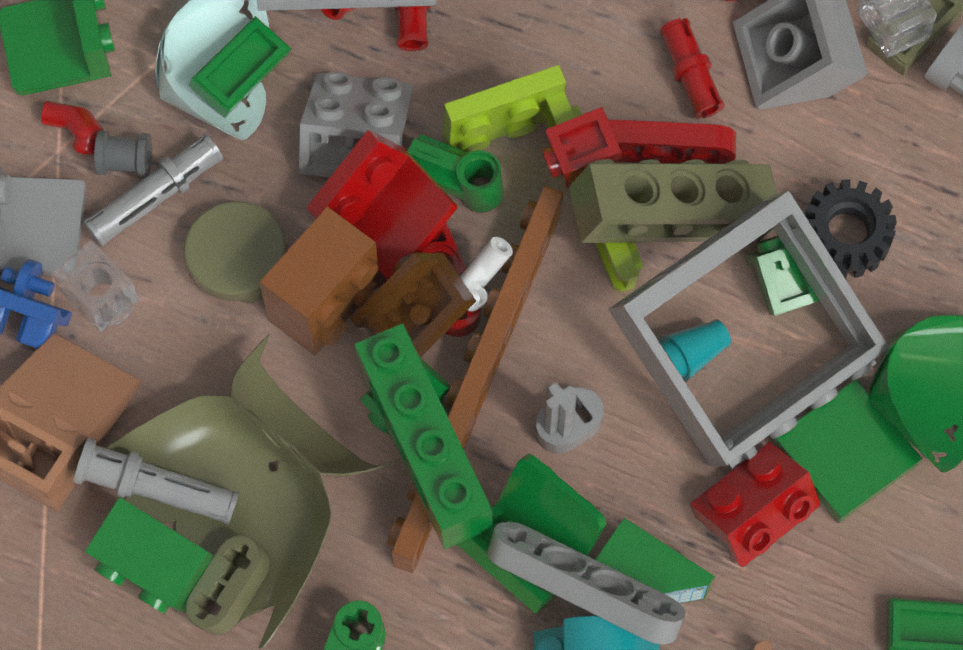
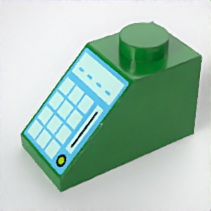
M626 518L622 520L595 559L675 599L679 603L705 599L711 590L715 578L714 575Z

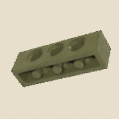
M603 159L588 164L584 171L569 186L581 243L705 242L765 199L777 194L770 164H749L746 160H734L726 164H705L702 160H689L681 164H661L658 160L650 159L636 164H615L613 160ZM773 227L754 241H761Z

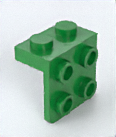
M33 0L0 9V29L11 85L17 95L24 96L112 76L107 53L115 52L109 22L100 24L98 15L99 10L106 9L105 0Z
M526 454L517 462L498 501L492 507L493 529L457 545L531 611L537 614L557 595L500 568L488 558L487 549L495 526L501 522L519 523L588 556L606 526V519L591 502L583 498L555 474L549 466L545 465L533 454Z

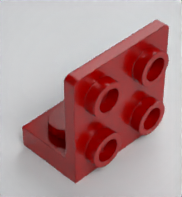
M370 130L366 131L306 207L308 212L316 219L328 206L376 242L378 268L387 280L395 273L394 266L396 263L410 253H422L457 210V204L404 147Z

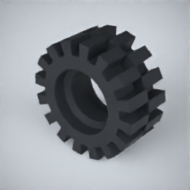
M850 179L841 180L840 186L837 189L833 182L826 184L823 193L818 190L812 196L811 203H808L805 217L845 279L848 271H853L854 278H858L864 275L866 268L870 272L877 269L880 260L884 261L896 233L894 230L897 223L896 214L890 215L893 206L889 199L881 203L880 199L883 192L878 188H875L871 194L865 192L868 183L860 180L856 189L850 188ZM840 214L853 215L864 222L867 236L857 244L840 242L830 233L829 222Z

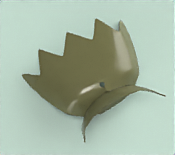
M270 334L255 347L238 367L232 379L231 396L207 395L189 399L139 425L106 447L128 455L131 451L139 453V456L143 457L142 462L188 476L213 486L239 492L229 525L198 513L195 514L133 493L131 497H126L125 501L161 523L176 522L175 532L213 555L216 554L226 540L234 536L249 537L267 551L270 558L268 574L238 621L240 622L264 609L274 606L270 621L259 645L260 649H263L272 639L292 609L308 580L328 532L332 512L322 476L339 478L358 475L402 461V459H398L382 466L367 463L339 443L302 411L276 385L260 363V358ZM280 460L278 462V470L275 472L270 471L269 462ZM240 555L236 559L235 565L246 570L251 561L247 557Z

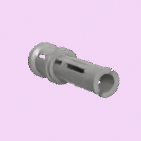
M87 438L74 475V483L80 485L84 481L116 490V496L125 498V496L131 497L133 493L195 514L198 513L229 525L239 492L213 486L188 476L157 468L142 462L143 457H140L139 453L131 451L128 455L97 446L96 439Z

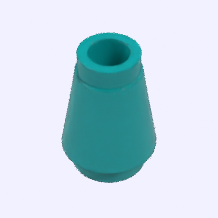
M714 319L709 323H703L661 336L659 343L683 380L687 382L725 348L731 345V337L725 325L720 320Z

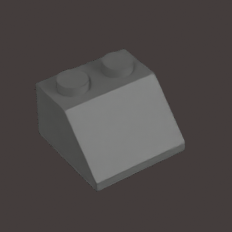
M768 0L733 22L756 108L768 109L827 98L868 75L846 0Z

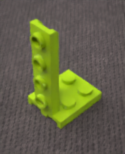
M556 65L444 104L442 140L443 143L466 152L483 150L490 145L491 140L508 135L510 139L520 138L534 131L537 124L545 122L547 128H551L582 115V112L577 105L570 106L564 92L566 80L560 66ZM594 243L613 289L618 292L633 289L639 277L638 271L643 268L635 243Z

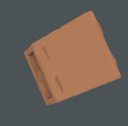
M54 333L0 386V481L58 512L77 484L73 482L74 474L87 438L96 439L97 446L101 447L142 384L141 380Z

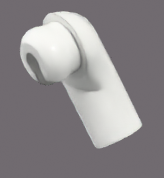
M492 237L460 276L476 299V302L467 311H476L486 304L488 294L483 288L513 253L510 244L500 237Z

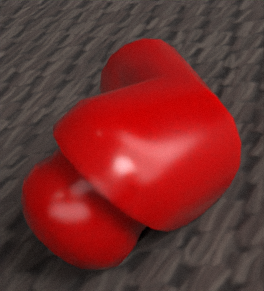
M45 101L41 114L42 125L70 130L71 134L75 135L73 142L75 152L94 155L97 133L104 130L91 111L83 107Z

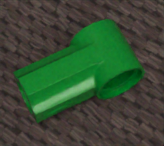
M422 134L413 140L407 152L447 194L460 198L465 207L474 212H489L498 207L503 200L504 187L500 162L496 156L482 150L466 152ZM479 177L491 180L483 186L470 184L472 180Z

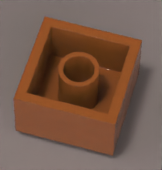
M327 206L259 281L268 321L314 356L325 344L328 347L334 345L347 328L348 323L346 320L358 307L361 308L363 306V298L373 289L380 287L376 242Z

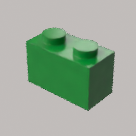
M120 497L85 550V553L99 561L94 571L120 587L127 578L143 588L137 598L163 614L167 612L170 606L183 613L186 612V603L190 593L214 557L213 554Z

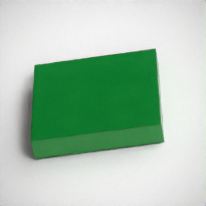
M857 380L841 389L838 395L831 401L798 420L795 427L773 441V444L809 472L818 499L838 523L913 470L922 461V457L907 439L869 403L870 395Z

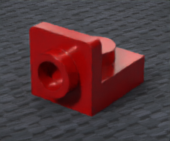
M603 107L545 130L550 147L543 149L542 154L552 178L562 175L567 189L576 180L575 177L579 176L588 164L597 160L609 159L617 161L623 158Z

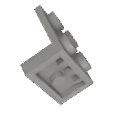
M340 71L317 73L300 122L299 174L330 178L367 130L402 146V134L413 97L414 85L399 82L389 77L370 79L354 77Z
M0 165V273H3L7 266L20 271L23 264L28 259H32L42 264V275L74 276L76 274L87 189L83 180L10 177L9 174H4Z

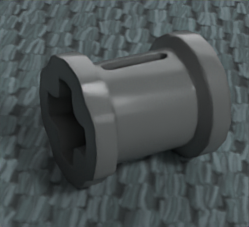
M99 131L97 133L94 151L96 175L106 176L108 171L137 172L140 178H145L149 175L152 162V139L150 134L141 133L139 138L110 136L108 131Z

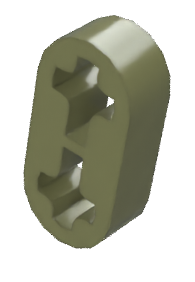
M234 536L226 540L220 546L189 595L186 603V613L189 620L198 628L212 635H220L230 631L237 624L268 574L270 558L267 551L246 536ZM240 555L247 557L251 561L246 570L235 565V561ZM211 600L222 607L217 616L210 614L206 610Z

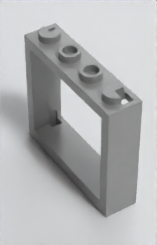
M789 191L768 197L608 309L709 466L729 465L733 468L744 459H751L758 452L755 448L756 444L769 435L774 439L791 430L798 423L795 418L797 414L809 406L813 410L831 401L838 395V391L835 388L837 385L849 377L851 380H857L871 372L870 368L876 364L874 359L889 348ZM773 227L849 346L721 438L651 331L644 317Z

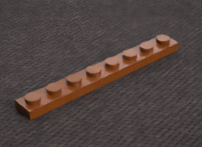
M544 186L538 202L530 200L525 208L520 224V229L526 230L519 246L513 243L510 245L513 253L502 266V272L506 273L507 277L501 290L495 287L491 290L485 305L483 316L489 318L483 334L475 332L469 342L465 355V361L470 363L464 380L458 377L454 379L447 396L446 407L452 408L448 418L463 450H465L562 214L563 192ZM411 481L407 499L413 501L406 519L397 517L388 538L387 547L393 549L394 567L414 574L433 525Z

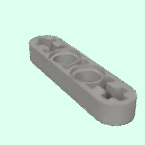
M501 522L495 526L487 549V555L500 568L647 641L657 644H671L676 641L686 612L684 607L675 599L527 526L514 522Z

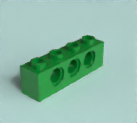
M403 323L354 344L359 370L443 549H448L493 529L492 508Z

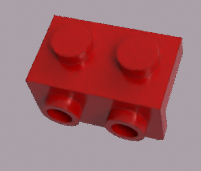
M768 442L751 459H746L692 501L690 506L695 518L727 543L733 560L739 566L744 567L758 555L766 552L773 543L797 524L805 521L820 506V502L809 472L771 442Z

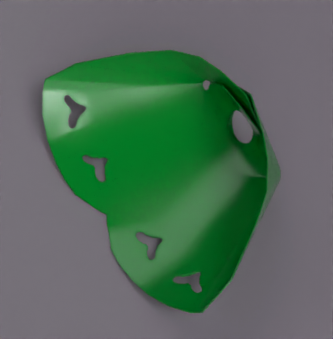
M959 315L931 316L894 334L888 343L889 348L881 356L869 389V403L941 473L954 469L963 460V316ZM957 425L958 428L953 433L955 441L952 442L944 430ZM932 452L946 453V456L939 457V462H936Z

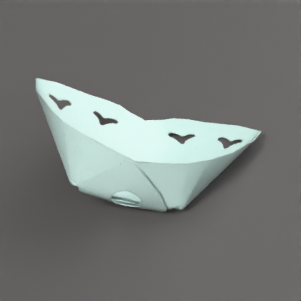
M190 0L175 14L166 26L159 43L155 75L160 98L240 140L247 139L256 131L264 115L266 91L262 82L247 98L250 107H246L241 102L226 118L189 86L191 78L252 20L246 15L239 13L245 0ZM248 0L249 5L247 9L252 13L253 18L255 16L258 17L269 27L266 11H258L257 0ZM164 60L166 63V72L164 70ZM244 120L245 123L239 125V131L235 132V129L231 125V123H237Z

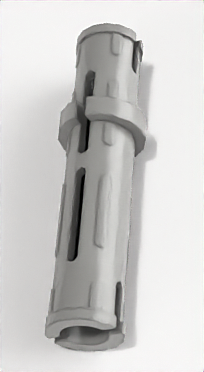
M203 134L189 147L171 159L167 156L158 162L159 167L150 175L126 190L104 208L83 220V223L96 242L103 247L116 235L148 214L167 198H170L177 192L180 194L190 189L189 183L218 162H221L224 158L211 138Z

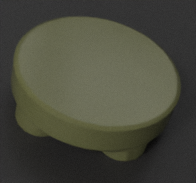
M243 201L221 203L203 212L191 225L184 245L185 260L190 276L203 291L219 299L241 301L243 303H254L262 298L259 281L287 252L285 235L277 219L264 208Z

